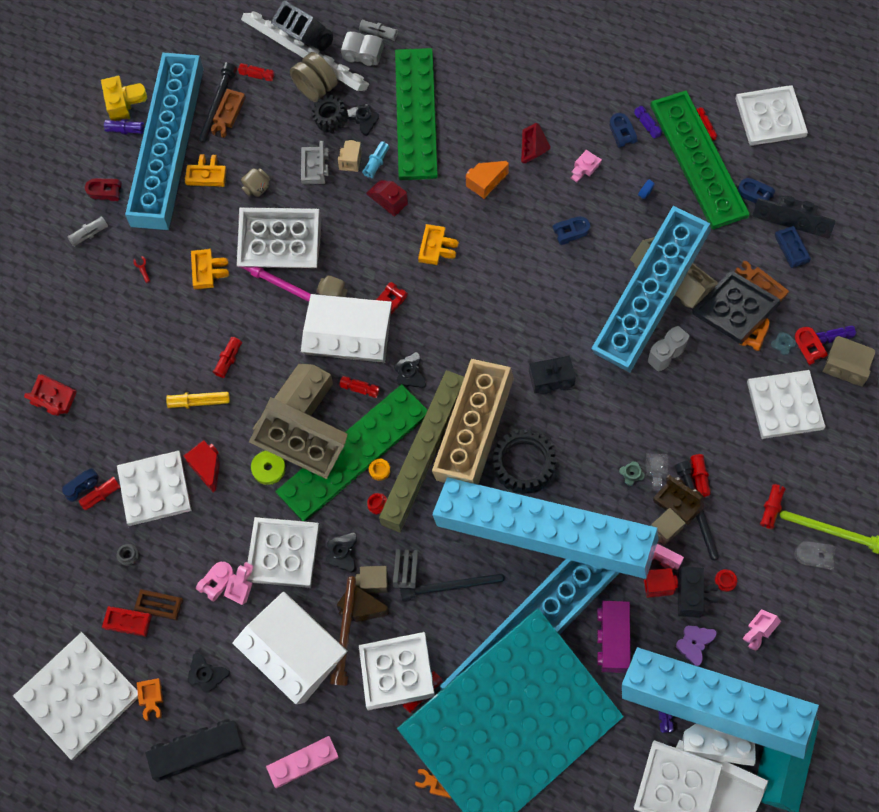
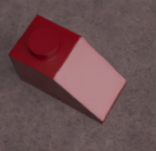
M380 180L366 192L370 198L394 217L408 205L407 192L393 181Z

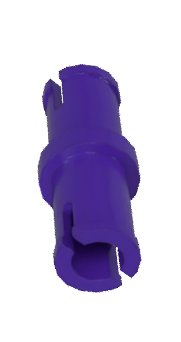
M122 119L121 121L105 120L104 122L105 132H121L123 135H127V133L144 134L145 126H142L144 122H131L127 119Z

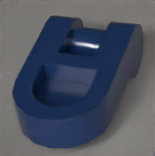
M622 113L614 114L610 119L609 126L618 148L625 146L626 143H636L638 141L637 135L629 118Z
M745 178L740 182L738 192L744 199L757 203L758 198L769 201L774 196L775 189L754 179Z
M580 216L554 224L552 228L554 233L558 235L559 245H564L572 240L586 236L590 230L588 219ZM569 229L570 232L565 233L564 230Z
M88 469L65 484L62 492L66 499L70 502L76 501L79 493L86 488H93L98 483L99 475L94 469Z

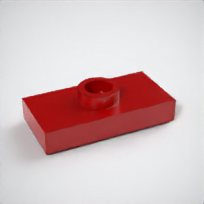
M108 606L102 628L146 637L152 615Z

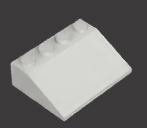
M240 208L237 267L317 268L322 218L319 209Z
M311 294L303 329L301 352L304 355L385 363L392 302Z
M282 592L255 617L233 642L295 704L305 703L348 652L285 592Z

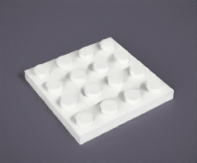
M81 632L15 693L13 697L73 761L138 699V691Z

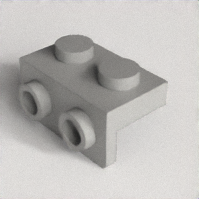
M324 141L319 142V147H301L302 184H325V176L329 175L328 164H325V160L329 159L328 148L324 146Z

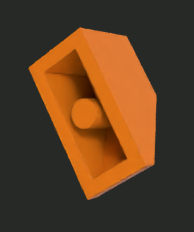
M507 161L478 163L474 169L471 168L467 172L466 187L485 199L509 173V163Z

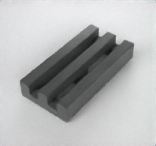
M396 549L393 587L415 588L418 550L409 553V550L401 552V549ZM400 558L404 559L402 582H398ZM409 559H413L411 583L407 582Z

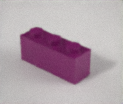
M602 601L601 608H597V621H601V630H597V643H601V652H597V665L601 666V672L627 673L630 666V602Z

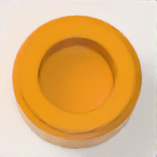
M384 459L372 461L369 466L370 476L377 481L388 478L390 475L389 463Z

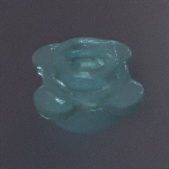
M784 332L778 333L776 340L771 342V347L778 349L782 355H788L790 348L796 345V341Z

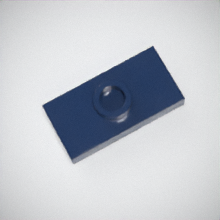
M794 226L775 233L774 236L791 268L810 262L811 258Z

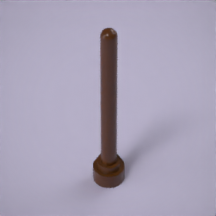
M350 576L347 579L339 641L346 650L348 649L356 578L354 576ZM347 653L338 662L336 670H333V674L330 675V684L348 685L349 676H346L347 671H345Z

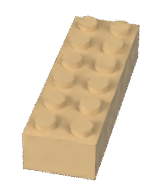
M475 359L470 360L432 469L436 481L445 483L447 477L479 484L514 380L511 367Z

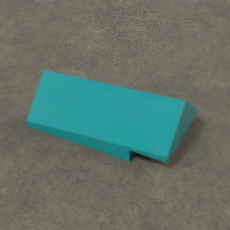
M816 719L804 759L763 746L757 776L767 780L768 784L761 803L790 812H799L820 721Z

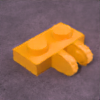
M200 154L198 165H187L185 183L190 186L225 187L226 166H217V155H212L210 165H205V154Z
M426 224L418 262L438 265L440 256L454 259L456 252L451 249L442 248V245L457 248L459 242L455 239L444 237L445 227Z
M211 249L191 251L194 290L213 288L214 278L229 276L227 269H213V267L227 266L228 260L226 258L212 259Z

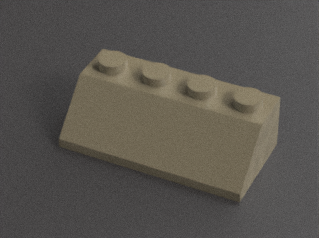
M655 237L642 240L630 260L635 263L634 266L638 268ZM692 263L675 295L681 299L683 305L694 308L718 282Z
M298 364L274 399L311 416L333 385L331 374L312 364Z
M270 397L249 443L327 479L344 447L348 434Z

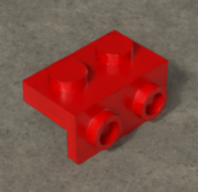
M39 374L32 392L25 393L24 397L30 400V404L37 407L43 406L47 408L48 413L59 416V414H68L77 391L50 377Z

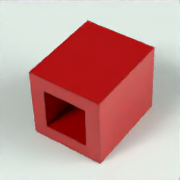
M672 568L649 570L647 578L643 579L646 598L670 596L674 594L675 588H678L677 576L673 575Z

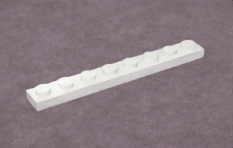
M254 11L252 13H243L242 21L304 58L310 52L319 54L331 66L337 79L356 91L367 89L369 83L363 80V76L349 72L348 67L336 64L333 58L327 55L323 56L317 48L308 47L305 43L271 24V21L262 19L261 14Z

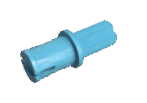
M380 142L374 154L369 156V162L362 171L365 176L373 178L379 166L383 165V158L389 149V145L385 142Z

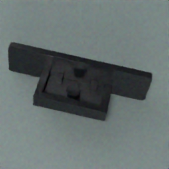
M780 195L777 203L758 198L752 215L755 218L786 227L794 226L796 230L827 239L830 238L836 222L834 219L816 215L818 206L814 205V203L799 201L788 195Z

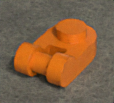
M768 318L752 333L757 335V338L754 339L749 336L742 343V346L749 345L754 350L760 351L769 329Z

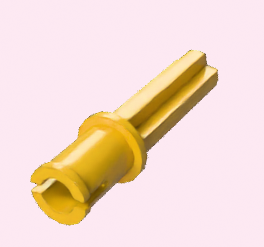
M186 392L185 395H167L166 401L168 408L186 407L189 409V406L228 404L230 402L229 392L189 394Z

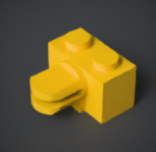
M120 76L101 80L106 109L111 120L121 121L122 119H130L129 109H131V105L145 102L147 99L146 90L141 83L123 86Z

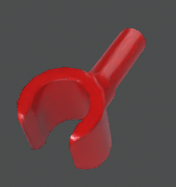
M141 256L143 264L137 265L135 259L133 264L140 269L145 282L148 283L150 279L144 266L146 259Z

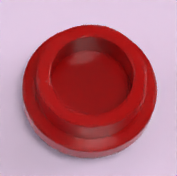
M379 493L372 494L367 501L369 511L373 514H380L385 506L387 497Z
M724 569L716 574L715 584L718 585L720 590L728 592L736 587L737 577L732 571Z

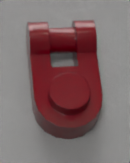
M94 178L85 184V191L88 197L92 199L119 201V190L121 189L122 182L118 179Z

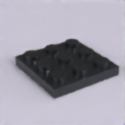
M731 270L692 309V313L742 345L780 305V299Z

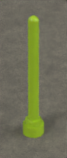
M788 511L780 512V517L784 520L866 545L868 549H872V552L879 554L878 535L870 538Z

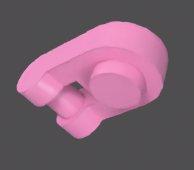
M226 562L216 563L206 576L198 582L196 590L200 593H206L208 598L214 602L226 588L229 577L234 574L232 567ZM212 581L217 583L216 587L214 588L210 586V583Z

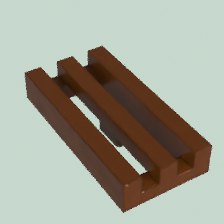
M140 589L134 611L177 621L183 599ZM143 596L176 602V604L172 606L143 599ZM144 604L148 606L172 610L173 614L145 607H140V605Z

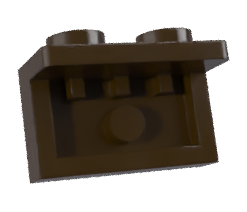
M668 475L666 477L667 483L654 496L653 501L666 511L671 508L686 525H689L704 508L703 496L698 490L687 487L680 478Z

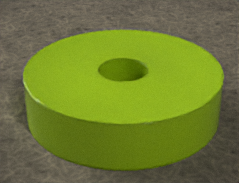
M260 452L252 460V474L261 484L271 485L277 483L285 474L286 466L283 458L271 452ZM267 465L272 466L270 470H265Z

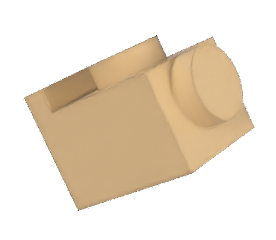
M354 140L345 141L344 148L340 149V157H338L339 170L359 171L362 154L361 142Z

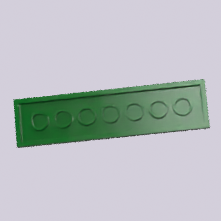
M432 48L395 50L399 180L438 179Z
M687 91L651 101L650 106L708 223H710L711 229L713 230L748 218L749 212Z
M401 384L345 432L348 435L344 447L327 479L302 468L275 491L276 494L301 521L306 522L369 468L372 461L379 459L420 424L428 410Z

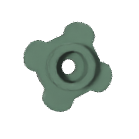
M631 462L619 470V473L625 478V483L629 486L633 485L635 481H642L645 477L637 462Z

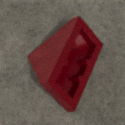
M538 123L522 130V163H527L551 149Z

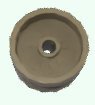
M315 52L308 53L302 59V63L299 62L290 69V76L296 87L313 102H318V99L325 96V91L330 92L338 84L337 77L331 66Z

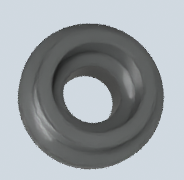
M132 544L122 545L116 554L119 563L125 566L134 564L139 556L137 548ZM127 552H131L130 558H124V555Z

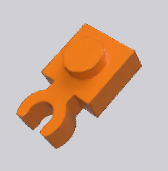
M157 678L137 682L139 705L146 706L143 711V718L149 721L150 712L156 711V717L161 719L162 712L157 707V703L163 702L161 680Z
M424 769L418 770V774L424 775L426 779L423 783L415 782L416 787L422 789L429 786L431 787L430 794L452 799L434 776L429 775Z

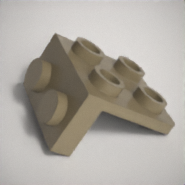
M837 336L822 372L863 387L871 372L869 369L875 355V350Z

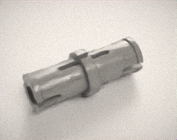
M365 20L360 22L359 31L361 32L363 31L393 41L397 37L398 29L383 26L379 22L377 24ZM372 28L385 31V33H384V32L377 31V30H373Z
M100 216L88 225H82L81 229L67 237L75 247L88 238L92 239L94 234L107 228L108 225L104 218Z

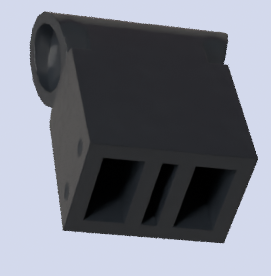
M285 0L282 1L271 21V24L320 51L327 49L333 42V33L314 17Z

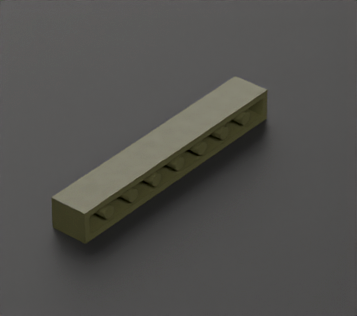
M445 371L379 516L382 526L401 533L444 437L464 376Z

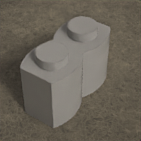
M347 32L341 48L342 58L348 62H362L367 66L378 65L384 48L383 39L374 35Z
M679 326L669 330L664 339L659 340L652 346L648 363L657 371L667 368L672 358H676L684 352L689 335Z

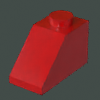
M203 440L186 453L184 458L208 488L214 492L217 488L220 461L217 457L219 452L213 444L208 445Z

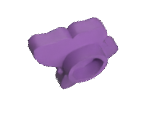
M688 625L684 628L683 639L677 641L676 648L681 654L685 655L692 665L700 666L702 662L701 651L704 650L705 645L713 641L716 631L706 628L699 629L697 626Z

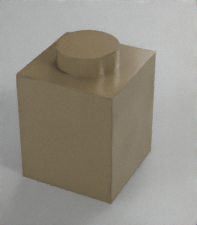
M669 508L651 526L658 529V543L661 542L665 546L683 530L685 522Z
M360 567V574H356V586L368 594L388 593L387 567Z

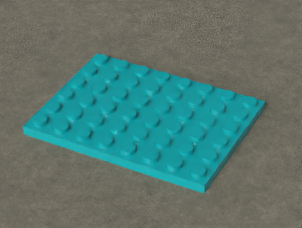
M536 609L401 724L397 730L462 812H518L624 716L543 613Z

